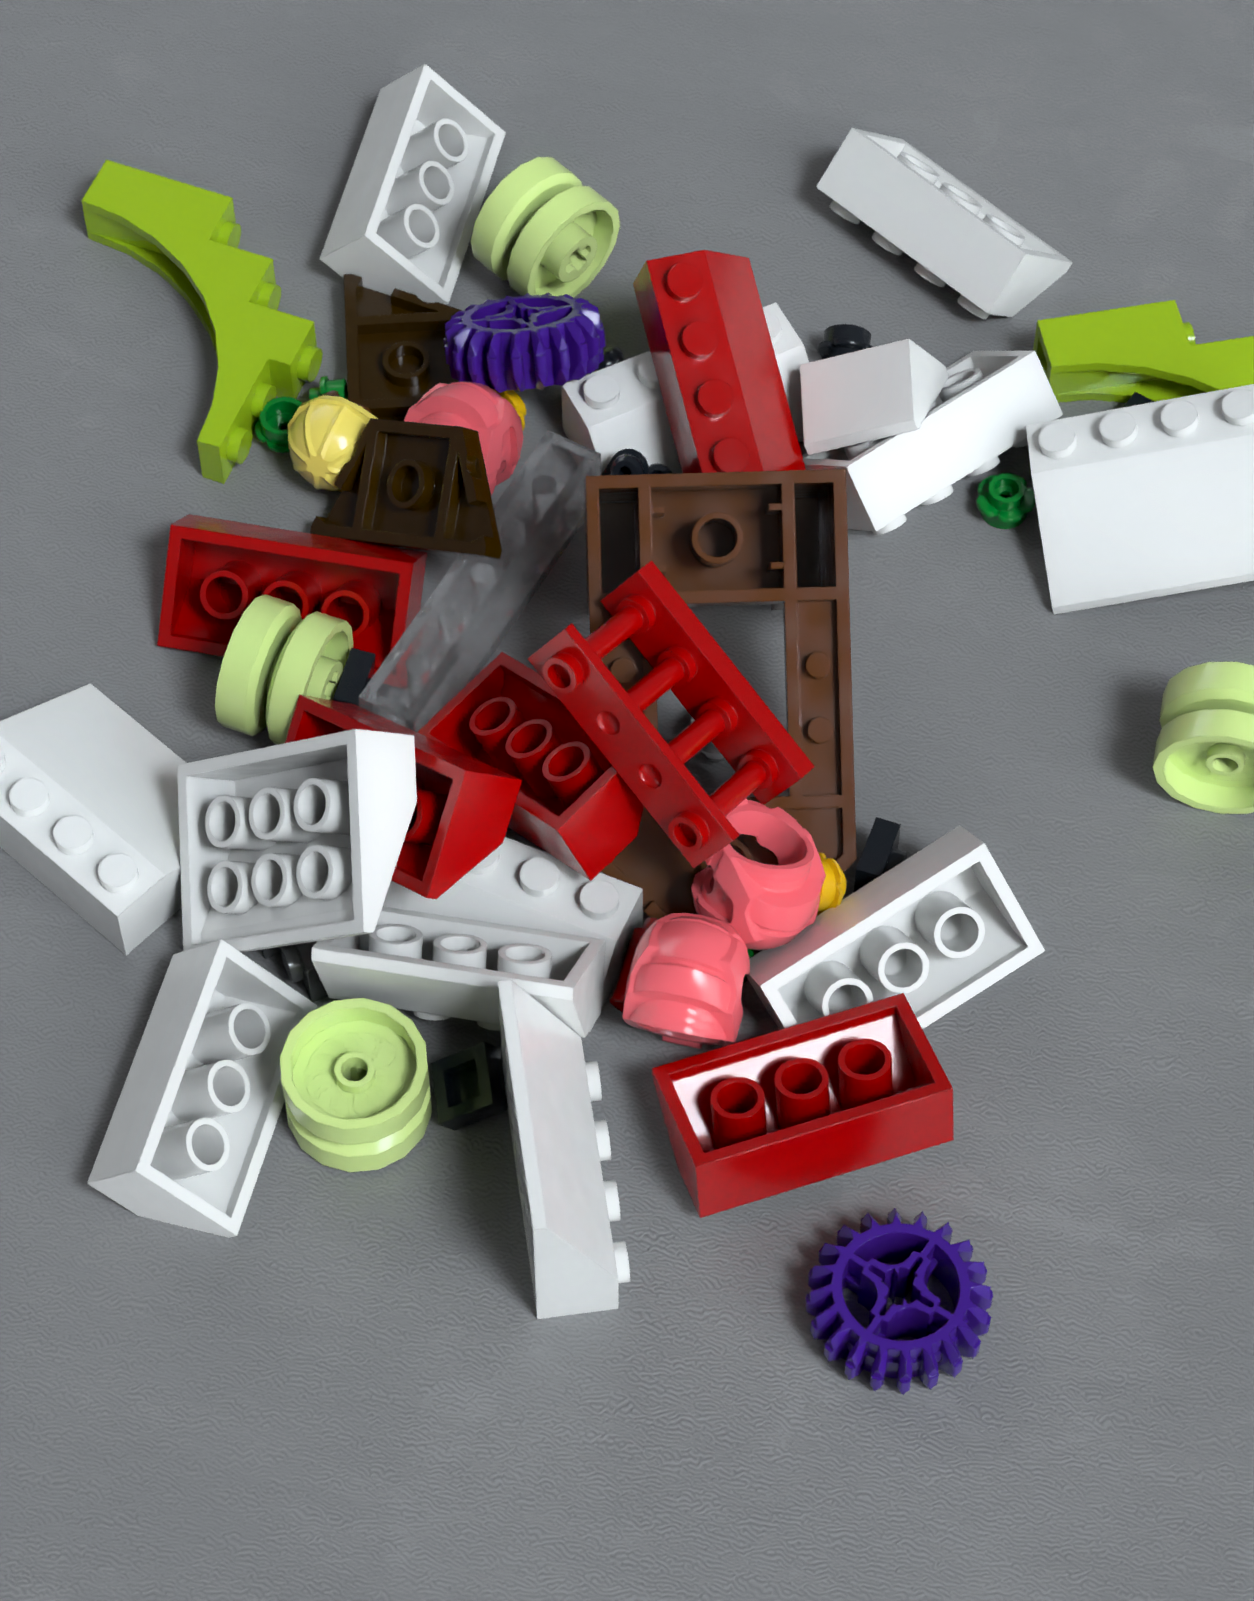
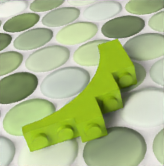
M106 159L81 200L88 239L123 252L162 276L190 304L207 330L218 359V371L212 406L198 436L197 445L202 477L225 484L235 464H242L246 460L252 444V433L256 422L260 419V412L263 411L266 403L276 397H292L297 399L305 382L311 383L315 380L322 362V349L317 347L314 321L277 310L281 299V287L276 285L273 259L238 248L241 226L236 223L233 197Z
M1175 300L1037 320L1033 351L1036 352L1057 402L1097 400L1126 403L1134 392L1157 402L1254 384V336L1196 344L1193 327L1190 322L1182 321Z

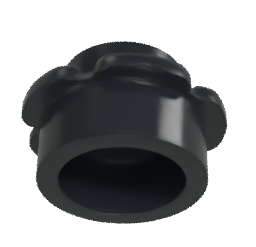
M851 324L830 326L824 331V341L818 344L817 353L821 355L822 359L871 348V333L863 327Z

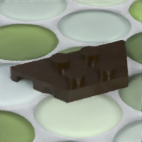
M344 274L348 400L368 407L372 415L378 419L404 421L408 409L416 404L432 387L438 383L450 384L459 382L451 378L449 364H446L443 338L446 337L445 324L451 320V316L463 310L439 302H424L415 294L394 288L391 295H387L363 287L362 277Z
M370 418L357 442L353 458L344 465L334 483L336 487L342 490L328 517L316 516L310 529V534L379 545L501 559L502 547L478 431L459 426Z

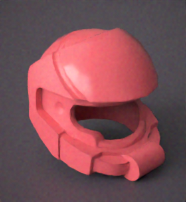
M474 382L438 383L408 409L404 419L406 422L459 426L478 431L491 496L495 486L507 480L513 474L520 458L523 443L522 423L511 403L490 387Z
M746 798L726 818L739 834L756 837L759 845L772 851L777 857L778 865L763 864L747 859L735 851L731 844H728L705 860L708 867L695 874L691 890L694 907L698 915L719 919L731 925L739 933L747 949L768 950L789 943L806 926L814 924L820 903V892L826 875L811 834L795 818L780 807L771 809L759 802L747 800Z
M671 913L657 919L645 931L635 950L625 991L622 1017L625 1020L624 1022L632 1027L662 1035V1041L701 1049L703 1044L724 1047L735 1044L743 1016L741 1004L743 980L745 974H750V959L747 947L739 933L731 925L704 915Z

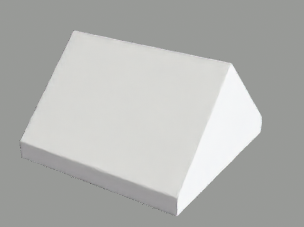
M910 339L801 364L803 437L807 454L811 455L918 430L949 378L945 365Z

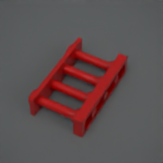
M651 560L601 600V603L612 617L584 639L571 623L527 659L690 865L695 868L733 842L740 835L726 816L751 793L761 804L765 805L801 780L815 766ZM627 638H630L654 669L625 691L601 659ZM668 690H671L694 721L667 744L644 715L643 711ZM709 742H712L734 769L735 773L712 794L708 795L684 764Z

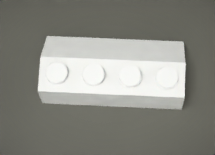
M426 64L381 88L320 260L342 278H344V274H354L362 277L363 287L387 295H391L394 288L415 294L424 302L449 304L506 132Z
M851 128L816 186L833 199L829 207L836 214L854 224H859L860 221H863L875 230L871 238L878 245L899 256L905 252L918 262L914 270L920 276L939 287H944L947 283L961 294L957 302L972 314L983 319H987L990 314L1013 317L1063 276L1073 263L900 138Z
M775 302L762 308L798 442H802L804 437L800 365L809 363L804 344ZM650 351L590 373L580 380L569 381L562 386V429L590 476H601L613 456L623 449H634L641 452L649 465L655 463L664 464L670 468L673 474L682 473Z
M973 351L946 367L949 378L918 430L811 455L806 453L802 456L806 470L846 469L848 529L872 531L874 535H881L900 527L906 522L905 513L918 505L926 506L943 500L953 492L952 484L966 475L971 477L991 470L1000 462L998 455L1012 446L1019 448L1028 445L1026 425L1056 420L1063 415L1036 352Z
M959 825L844 898L836 908H829L816 916L814 924L806 926L789 943L773 949L762 950L751 957L750 974H746L779 1030L904 993L921 1028L924 1029L1045 950L985 843Z
M507 837L504 838L503 844L437 899L425 898L391 881L383 903L384 907L604 939L606 940L602 1008L621 972L633 929L643 927L642 888L599 873L590 881L549 853Z
M382 906L374 933L317 941L312 947L311 961L329 998L339 1000L366 998L389 1004L397 1009L413 1011L414 1015L421 1019L431 1021L445 1020L450 1017L477 1021V1024L482 1028L500 1031L498 981L512 980L580 1037L585 1038L601 1014L606 940Z
M222 939L173 954L87 1184L137 1216L227 1238L237 1236L285 1101L281 1083V1052L289 1032L307 1013L317 1009V1005Z

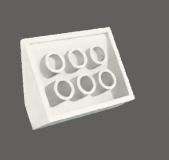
M1254 384L1026 425L1032 482L1054 615L1254 581Z
M91 683L1 720L0 847L127 956L182 908L177 765L185 764L186 762Z
M353 729L177 765L183 951L220 939L242 953L374 933L417 803L414 735Z
M512 980L498 981L502 1067L537 1319L619 1309V1283L630 1282V1269L625 1241H612L610 1222L621 1220L616 1180L603 1181L600 1161L611 1160L607 1121H594L591 1102L602 1101L597 1061L585 1062L581 1037Z

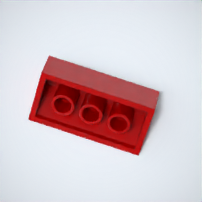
M699 250L646 261L633 282V287L682 473L806 470L750 259L748 257L710 250Z
M188 514L170 525L157 646L224 657L232 633L243 612L256 597L266 594L295 604L300 610L302 620L307 615L318 611L347 621L352 627L353 648L376 654L374 679L383 681V683L399 685L420 614L427 552Z
M501 652L417 732L521 779L522 783L508 827L590 881L609 865L638 835L644 805L540 674L504 652Z
M299 694L285 743L353 729L414 735L417 803L391 881L425 898L437 899L503 844L522 783L521 779L360 706Z
M904 993L651 1068L652 1078L677 1167L700 1218L954 1140L953 1087Z

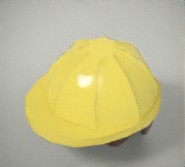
M335 390L302 403L288 423V444L293 469L317 490L342 492L334 483L344 465L353 458L357 442L370 418H378L372 415L368 407L353 403L339 396Z

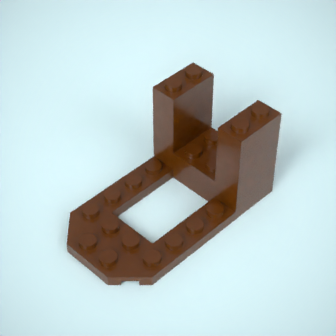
M846 469L586 476L584 513L587 615H589L590 634L612 617L601 603V600L651 560L688 607L771 604V610H783L786 729L815 767L801 780L788 788V796H776L767 802L765 806L771 809L780 807L795 818L811 834L817 851L824 853L826 858L835 859L844 873L857 859ZM627 638L601 659L625 691L654 669L630 638ZM655 701L643 713L658 731L657 701ZM747 797V800L759 802L756 797ZM644 807L637 837L602 872L605 875L642 888L643 911L650 918L660 919L671 913L697 914L693 903L691 886L695 874L708 866L706 861L693 868ZM740 834L730 843L735 851L747 859L763 864L778 865L775 854L759 845L754 836Z

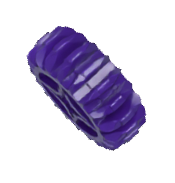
M549 292L543 295H530L527 293L524 296L517 297L507 295L503 299H487L481 305H469L464 311H458L451 316V320L445 324L446 337L443 338L446 364H449L451 378L459 382L480 383L495 389L499 393L506 390L523 392L526 389L535 388L543 390L547 386H563L568 380H580L586 374L592 373L599 368V364L604 361L603 347L606 346L603 321L600 319L597 306L590 304L589 301L583 298H573L568 294L553 296Z
M895 1208L888 1213L886 1225L880 1226L868 1212L861 1219L860 1233L843 1224L842 1228L837 1232V1245L824 1243V1246L819 1251L818 1262L821 1265L813 1266L809 1271L808 1286L813 1291L806 1295L805 1310L808 1312V1315L815 1316L811 1321L810 1328L814 1340H827L824 1346V1356L828 1362L847 1357L844 1373L847 1375L848 1380L855 1378L863 1370L870 1372V1386L874 1391L882 1387L885 1377L896 1378V1386L904 1395L910 1390L911 1378L917 1376L931 1391L938 1383V1369L955 1378L961 1372L962 1357L973 1359L980 1349L981 1340L978 1336H984L989 1330L991 1316L988 1315L986 1310L991 1307L993 1292L991 1287L983 1285L987 1275L984 1262L970 1261L973 1253L970 1239L950 1244L953 1230L950 1228L949 1222L940 1226L934 1232L926 1229L927 1217L923 1211L914 1218L913 1225L902 1224L901 1216ZM888 1262H901L896 1265L884 1264ZM931 1274L948 1291L954 1305L955 1312L953 1314L940 1307L941 1299L928 1290V1279ZM846 1288L859 1295L858 1303L870 1311L869 1325L866 1329L855 1320L846 1306L843 1292ZM912 1288L910 1304H907L904 1298ZM895 1297H902L903 1305L894 1304ZM891 1298L893 1304L886 1313L887 1299ZM900 1337H912L916 1340L897 1341L895 1339Z

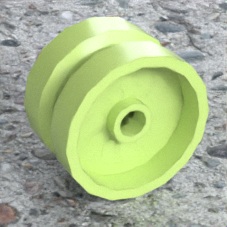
M537 157L521 164L506 176L485 201L475 221L471 237L473 257L501 280H509V286L521 296L527 293L530 295H543L549 292L553 296L568 294L574 298L592 282L608 260L616 244L620 228L619 212L609 201L590 186H582V181L553 157Z
M266 594L256 597L243 612L237 623L222 660L215 697L217 721L226 728L250 736H254L267 728L269 739L277 745L285 743L299 694L333 700L350 650L353 648L352 627L345 620L318 611L307 615L302 620L300 610L295 604Z
M1207 662L1185 668L1169 679L1163 693L1159 719L1162 729L1156 741L1153 761L1156 781L1171 797L1193 808L1220 814L1253 813L1254 665L1240 662Z
M366 998L334 1000L307 1013L289 1032L280 1055L281 1083L286 1103L288 1126L303 1151L322 1165L347 1172L379 1170L404 1158L424 1137L432 1114L426 1043L410 1018L389 1004Z

